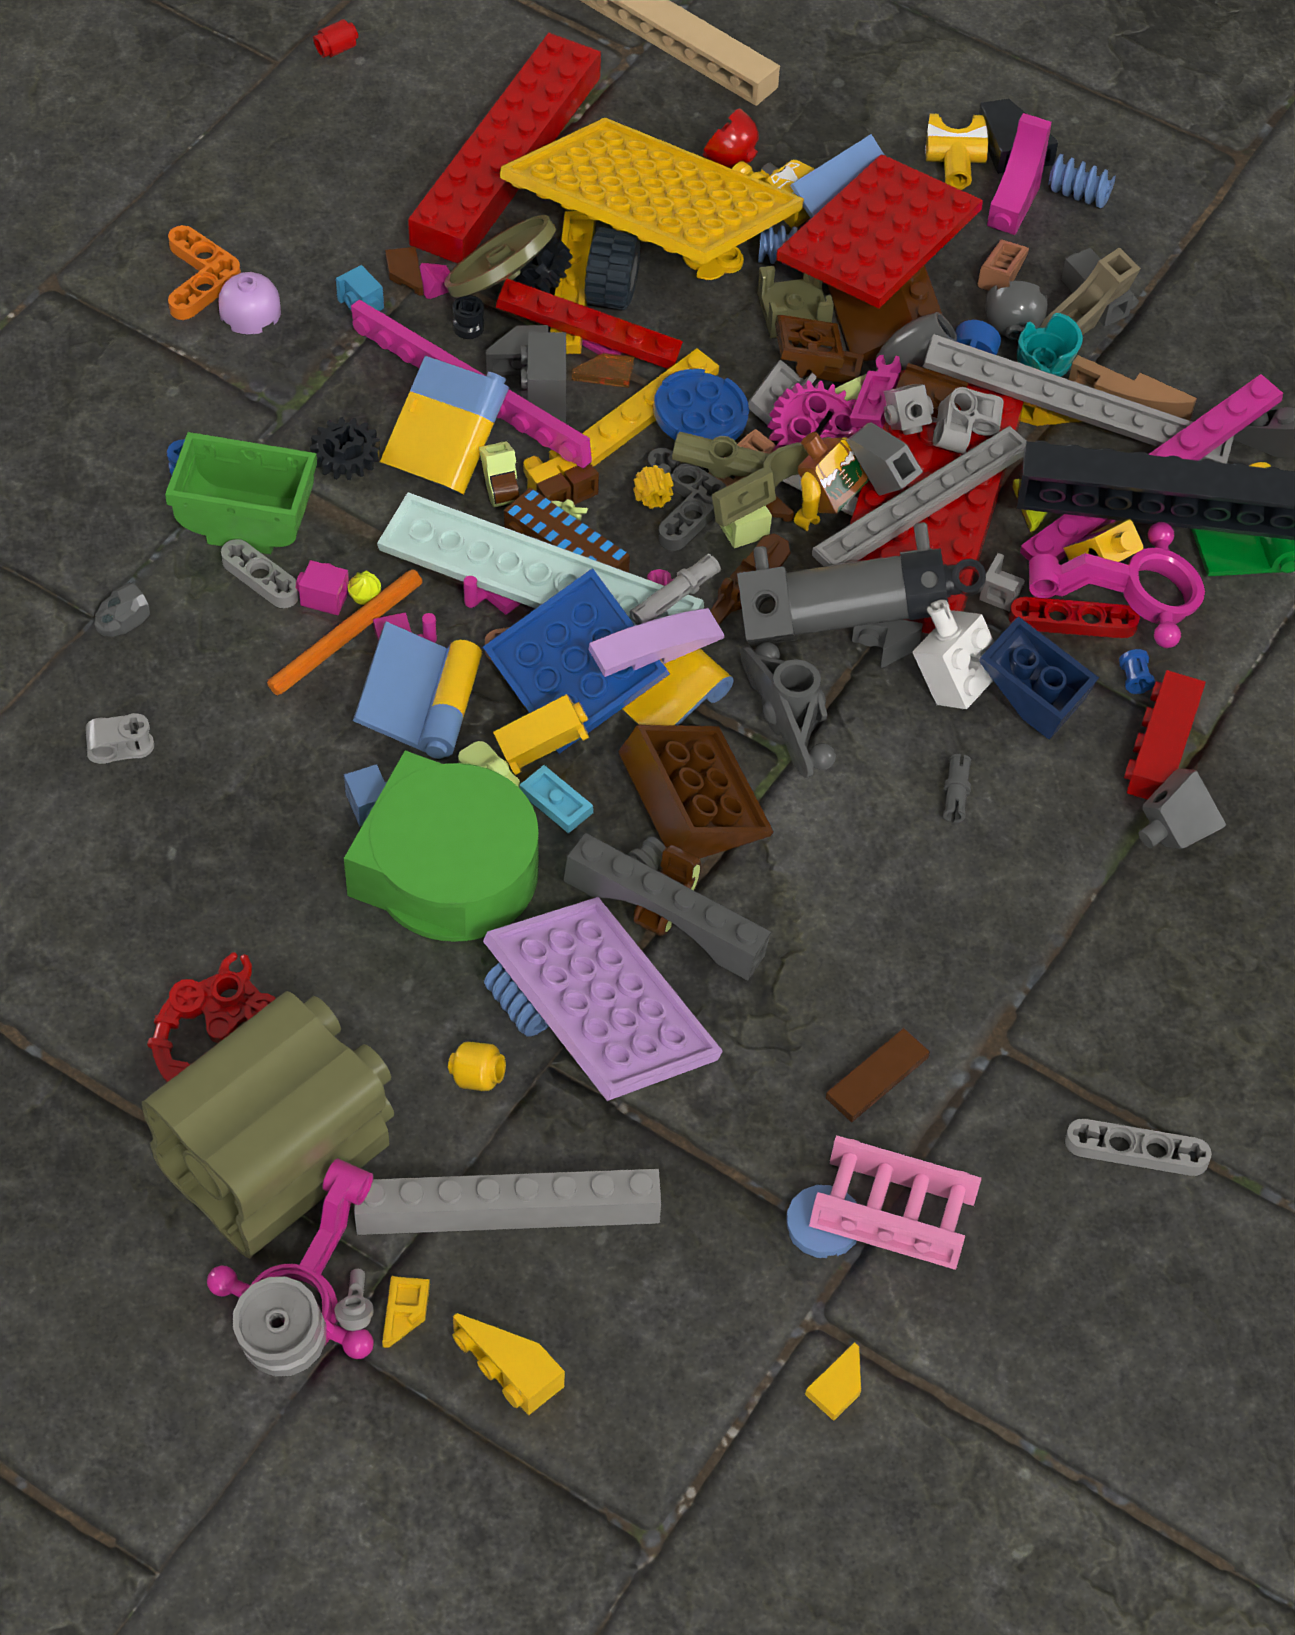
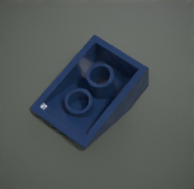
M1019 616L979 659L980 664L1021 718L1049 740L1085 701L1099 679L1098 676Z

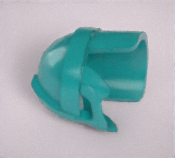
M1061 313L1053 314L1045 328L1036 329L1032 322H1027L1018 340V363L1059 377L1065 375L1072 366L1074 358L1082 345L1083 336L1079 326L1069 316Z

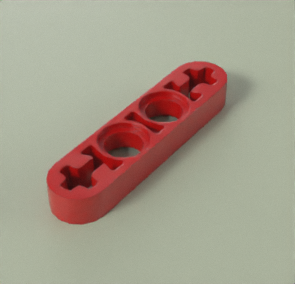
M1019 597L1012 602L1009 613L1011 624L1019 616L1039 632L1112 638H1129L1133 636L1137 631L1140 620L1139 614L1128 605L1035 597ZM1021 611H1026L1028 616H1022ZM1056 611L1061 612L1066 616V619L1056 621L1049 614ZM1040 612H1043L1042 618H1039ZM1086 614L1095 615L1099 622L1094 624L1087 623L1083 620L1082 616ZM1106 617H1109L1108 623H1105ZM1121 619H1126L1127 624H1122Z

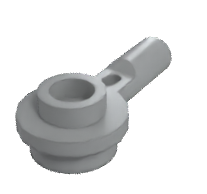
M353 1269L350 1272L348 1296L337 1303L334 1309L335 1317L340 1322L341 1327L350 1331L361 1330L367 1327L374 1313L372 1302L363 1297L365 1272L361 1269Z

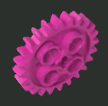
M807 380L803 387L796 383L791 390L787 388L773 404L775 407L769 413L772 420L767 427L774 430L769 436V440L779 442L774 451L786 445L801 442L805 436L815 432L828 411H831L833 415L820 432V437L849 438L862 428L852 426L850 421L852 407L856 400L852 399L847 402L844 399L846 396L845 390L838 395L835 393L834 384L826 390L822 381H819L815 387H813L810 380Z

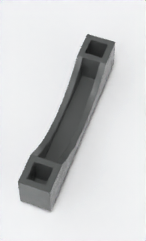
M585 833L567 856L564 882L593 898L623 900L659 914L691 936L710 955L716 964L745 980H749L765 957L771 934L770 931Z

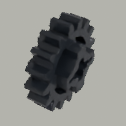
M553 237L527 265L520 269L521 273L512 280L550 293L551 287L554 289L559 286L560 278H566L567 274L564 271L572 266L569 260L573 258V255L561 240L559 241L556 237Z
M340 417L338 424H334L329 420L327 421L328 428L318 427L317 435L311 436L312 445L310 446V452L316 453V468L322 467L323 475L333 472L334 479L336 480L341 474L346 475L347 480H351L353 473L363 477V469L366 468L372 471L374 469L373 462H379L380 439L377 438L376 430H369L367 422L357 425L356 418H353L350 423H345L344 418Z

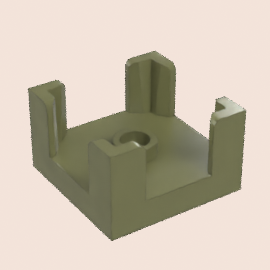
M760 267L758 297L770 338L777 337L775 327L777 315L832 323L834 304L831 295H826L824 298L822 281L804 273L803 279L774 283L775 267Z

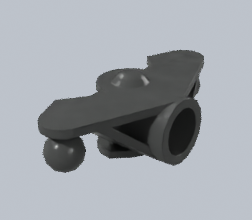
M763 642L757 645L754 651L748 645L741 647V661L751 688L757 690L761 696L764 717L773 733L782 735L796 769L804 778H808L813 775V767L819 770H826L832 767L836 760V754L830 745L819 743L813 746L809 753L807 751V744L815 720L820 722L827 718L826 698L823 690L820 688L821 676L818 669L813 664L804 660H779V648L771 642Z

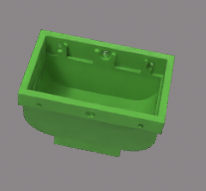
M188 432L165 494L167 505L172 506L176 520L188 530L205 535L207 544L223 547L226 542L239 539L247 542L260 553L271 555L273 547L288 546L296 540L313 488L317 456L316 453Z

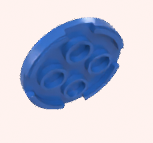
M686 369L675 372L662 381L654 398L653 412L658 425L672 439L676 440L677 434L684 432L712 440L719 436H728L735 441L743 433L749 414L748 401L739 386L729 378L724 380L718 376L704 373L705 369Z

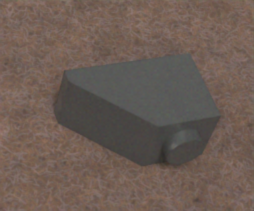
M548 325L514 327L486 350V373L489 371L500 376L521 375L522 367H528V365H521V345H528V332H548Z

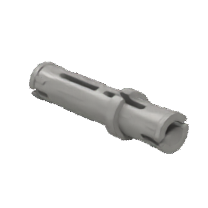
M708 553L688 569H681L677 572V577L630 610L629 613L636 625L652 621L688 594H695L699 591L700 585L721 571L718 561Z

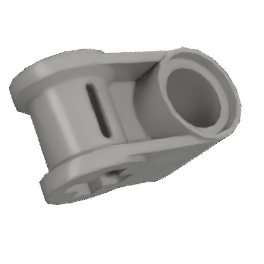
M132 713L111 718H96L86 724L87 757L94 763L106 764L117 760L143 758L154 749L155 743L152 735L149 734L150 725L144 715ZM133 723L137 724V731H135ZM135 741H138L140 749L136 748Z

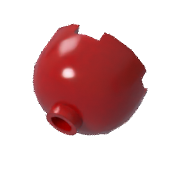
M740 108L728 117L732 121L731 124L727 122L721 130L718 129L703 149L705 152L702 154L706 159L730 169L741 161L750 164L758 154V151L755 149L759 140L758 129L755 122Z

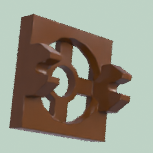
M777 315L775 327L781 359L796 361L795 366L799 378H803L808 369L818 377L823 373L825 366L842 368L845 358L837 323ZM799 343H801L802 345L806 346L807 349L799 348L797 346L799 345ZM821 345L830 346L832 350L829 352L819 351L818 347Z

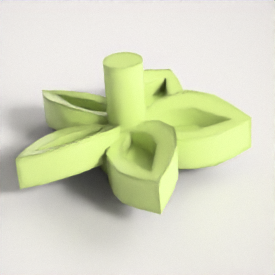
M569 499L564 502L551 501L580 521L581 514H586L588 508L575 507L574 502Z

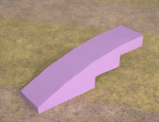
M709 608L655 619L621 630L589 643V651L602 674L606 677L629 666L637 670L660 659L665 664L723 639L724 633Z

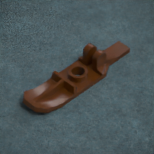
M775 533L763 536L756 546L766 547L769 569L782 567L791 554L789 542ZM753 551L746 559L742 560L741 565L729 578L724 579L721 587L718 589V600L710 609L718 625L731 612L742 609L737 573L756 571Z

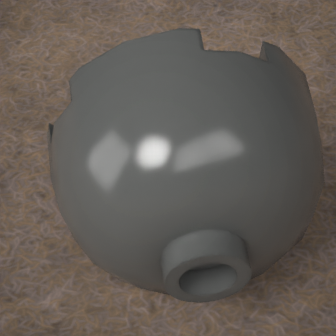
M1010 281V287L997 289V286H993L986 295V318L989 324L1001 336L1011 340H1019L1020 334L1027 322H1032L1036 329L1042 325L1046 317L1048 296L1040 293L1038 285L1025 281Z

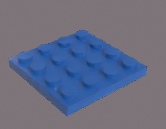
M593 568L483 646L529 713L567 694L574 704L580 702L588 717V721L583 723L588 733L670 675L661 660H658L637 670L629 666L604 677L589 651V643L635 625ZM581 737L557 749L556 751L560 754L565 749L574 744L576 741L581 739Z

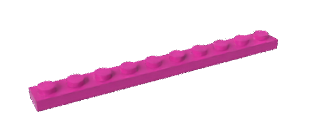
M360 299L351 305L354 329L360 335L366 336L378 343L381 348L388 349L398 355L404 362L411 363L420 368L424 357L428 356L484 375ZM508 390L497 418L503 419L514 426L519 432L526 433L537 440L542 446L549 447L560 454L565 460L573 462L581 468H585L592 462L589 437L511 390Z
M1260 374L1148 455L1178 456L1182 459L1199 461L1280 403L1283 398V392ZM1064 514L1022 544L1020 553L1028 561L1038 554H1050L1055 556L1059 562L1067 556L1063 549L1064 547L1116 520Z

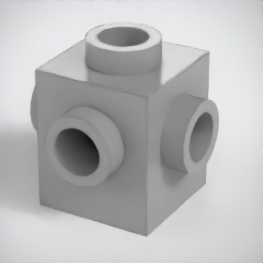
M910 384L884 391L887 405L884 407V415L887 423L891 425V429L902 430L904 435L921 432L923 431L922 425L932 423L933 403L926 394L924 384Z

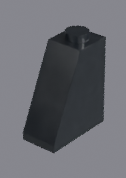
M1009 98L980 103L979 115H983L987 127L988 152L998 174L1005 172L1015 141L1019 120L1022 114L1025 113ZM1051 134L1049 135L1044 167L1052 166L1055 163L1058 142Z

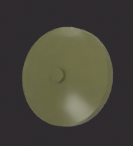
M538 215L504 230L465 257L448 274L444 282L445 287L452 297H462L483 291L507 278L511 280L516 278L521 273L520 269L527 265L552 238L556 231L554 224L549 216Z

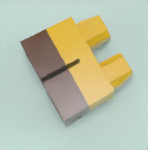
M552 449L549 451L550 460L545 463L535 455L525 459L523 462V471L527 478V490L532 488L549 501L564 502L569 499L575 505L598 495L599 473L591 463L585 468H581L575 463L565 460Z

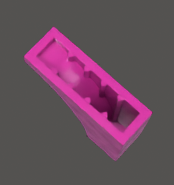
M1025 113L1022 114L1007 167L990 205L987 226L1013 235L1017 233L1040 189L1052 122Z

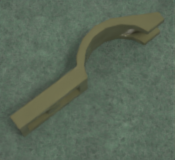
M801 442L778 448L767 456L763 463L764 468L713 493L712 500L716 523L725 527L775 501V487L790 476L798 475V466L809 455Z

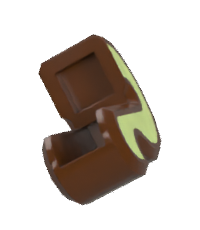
M676 846L666 847L662 853V870L660 873L695 890L701 872L700 858ZM639 905L636 906L633 914L635 924L659 936L667 934L672 928L673 923L659 914Z

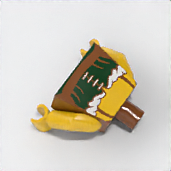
M812 432L801 441L802 446L809 455L798 466L803 503L802 509L794 517V523L805 531L809 530L810 522L813 524L820 522V517L817 516L818 512L837 514L869 481L868 476L847 443L846 439L848 438L846 437L822 440L817 432Z

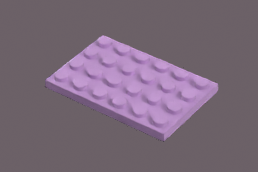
M599 897L488 931L483 940L607 1101L715 1062L723 1052Z

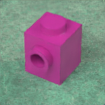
M310 560L305 572H300L296 581V589L300 594L301 606L339 615L348 596V570L335 567L329 563H319Z

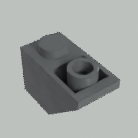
M872 422L867 423L846 439L879 496L904 488L923 473L908 445Z

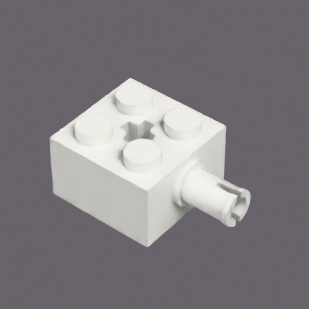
M937 600L931 603V607L928 606L927 608L936 628L912 653L936 705L967 709L993 682V679L980 664L979 659L994 643V640L982 614L951 611L947 600Z

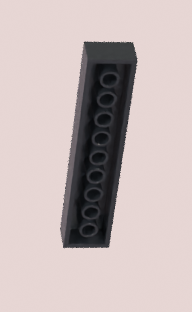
M1026 441L1019 478L1016 509L1112 520L1131 519L1132 522L1147 524L1165 522L1174 527L1295 540V471L1281 470L1277 467H1252L1243 463H1216L1209 459L1198 461L1182 459L1178 456H1154L1144 452H1118L1110 448L1091 449L1083 448L1079 445L1064 446L1050 444L1045 441Z

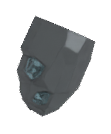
M129 582L112 591L111 596L101 603L95 614V628L99 634L108 637L126 634L141 625L150 615L149 604L140 589L134 583Z

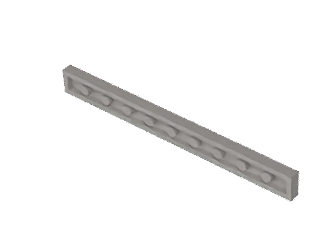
M933 334L923 364L924 368L1157 447L1193 423L1192 421ZM1234 436L1200 460L1209 459L1216 463L1227 464Z

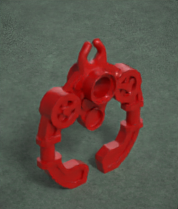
M232 952L223 959L216 975L200 982L192 979L181 980L171 988L169 998L162 1006L159 1014L155 1015L154 1024L156 1029L153 1038H149L147 1043L148 1048L153 1051L157 1068L166 1083L190 1065L188 1062L173 1060L171 1057L173 1043L168 1041L171 1029L176 1030L179 1028V1020L181 1018L194 1019L203 1013L209 1038L213 1042L219 1043L235 1031L239 1024L248 1021L276 999L268 993H260L251 983L252 964L248 955L243 954L240 957L243 965V970L235 973L229 969V965L237 960L238 957L237 953ZM225 990H237L236 994L232 997L225 998L221 996Z

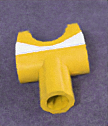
M930 113L925 145L926 161L944 162L945 183L963 190L972 182L971 163H986L988 135L983 115H973L972 123L968 127L954 129L946 126L942 122L941 117H939V114Z

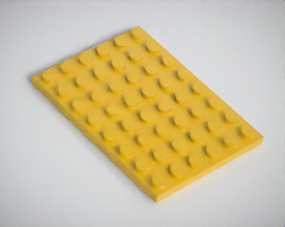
M602 118L501 166L500 178L510 182L516 188H525L536 193L542 199H551L560 203L563 208L577 210L586 214L589 219L603 221L612 225V228L615 230L629 232L636 235L641 241L652 242L662 246L665 251L688 257L691 262L696 264H705L797 213L802 210L804 201L802 197L608 118Z

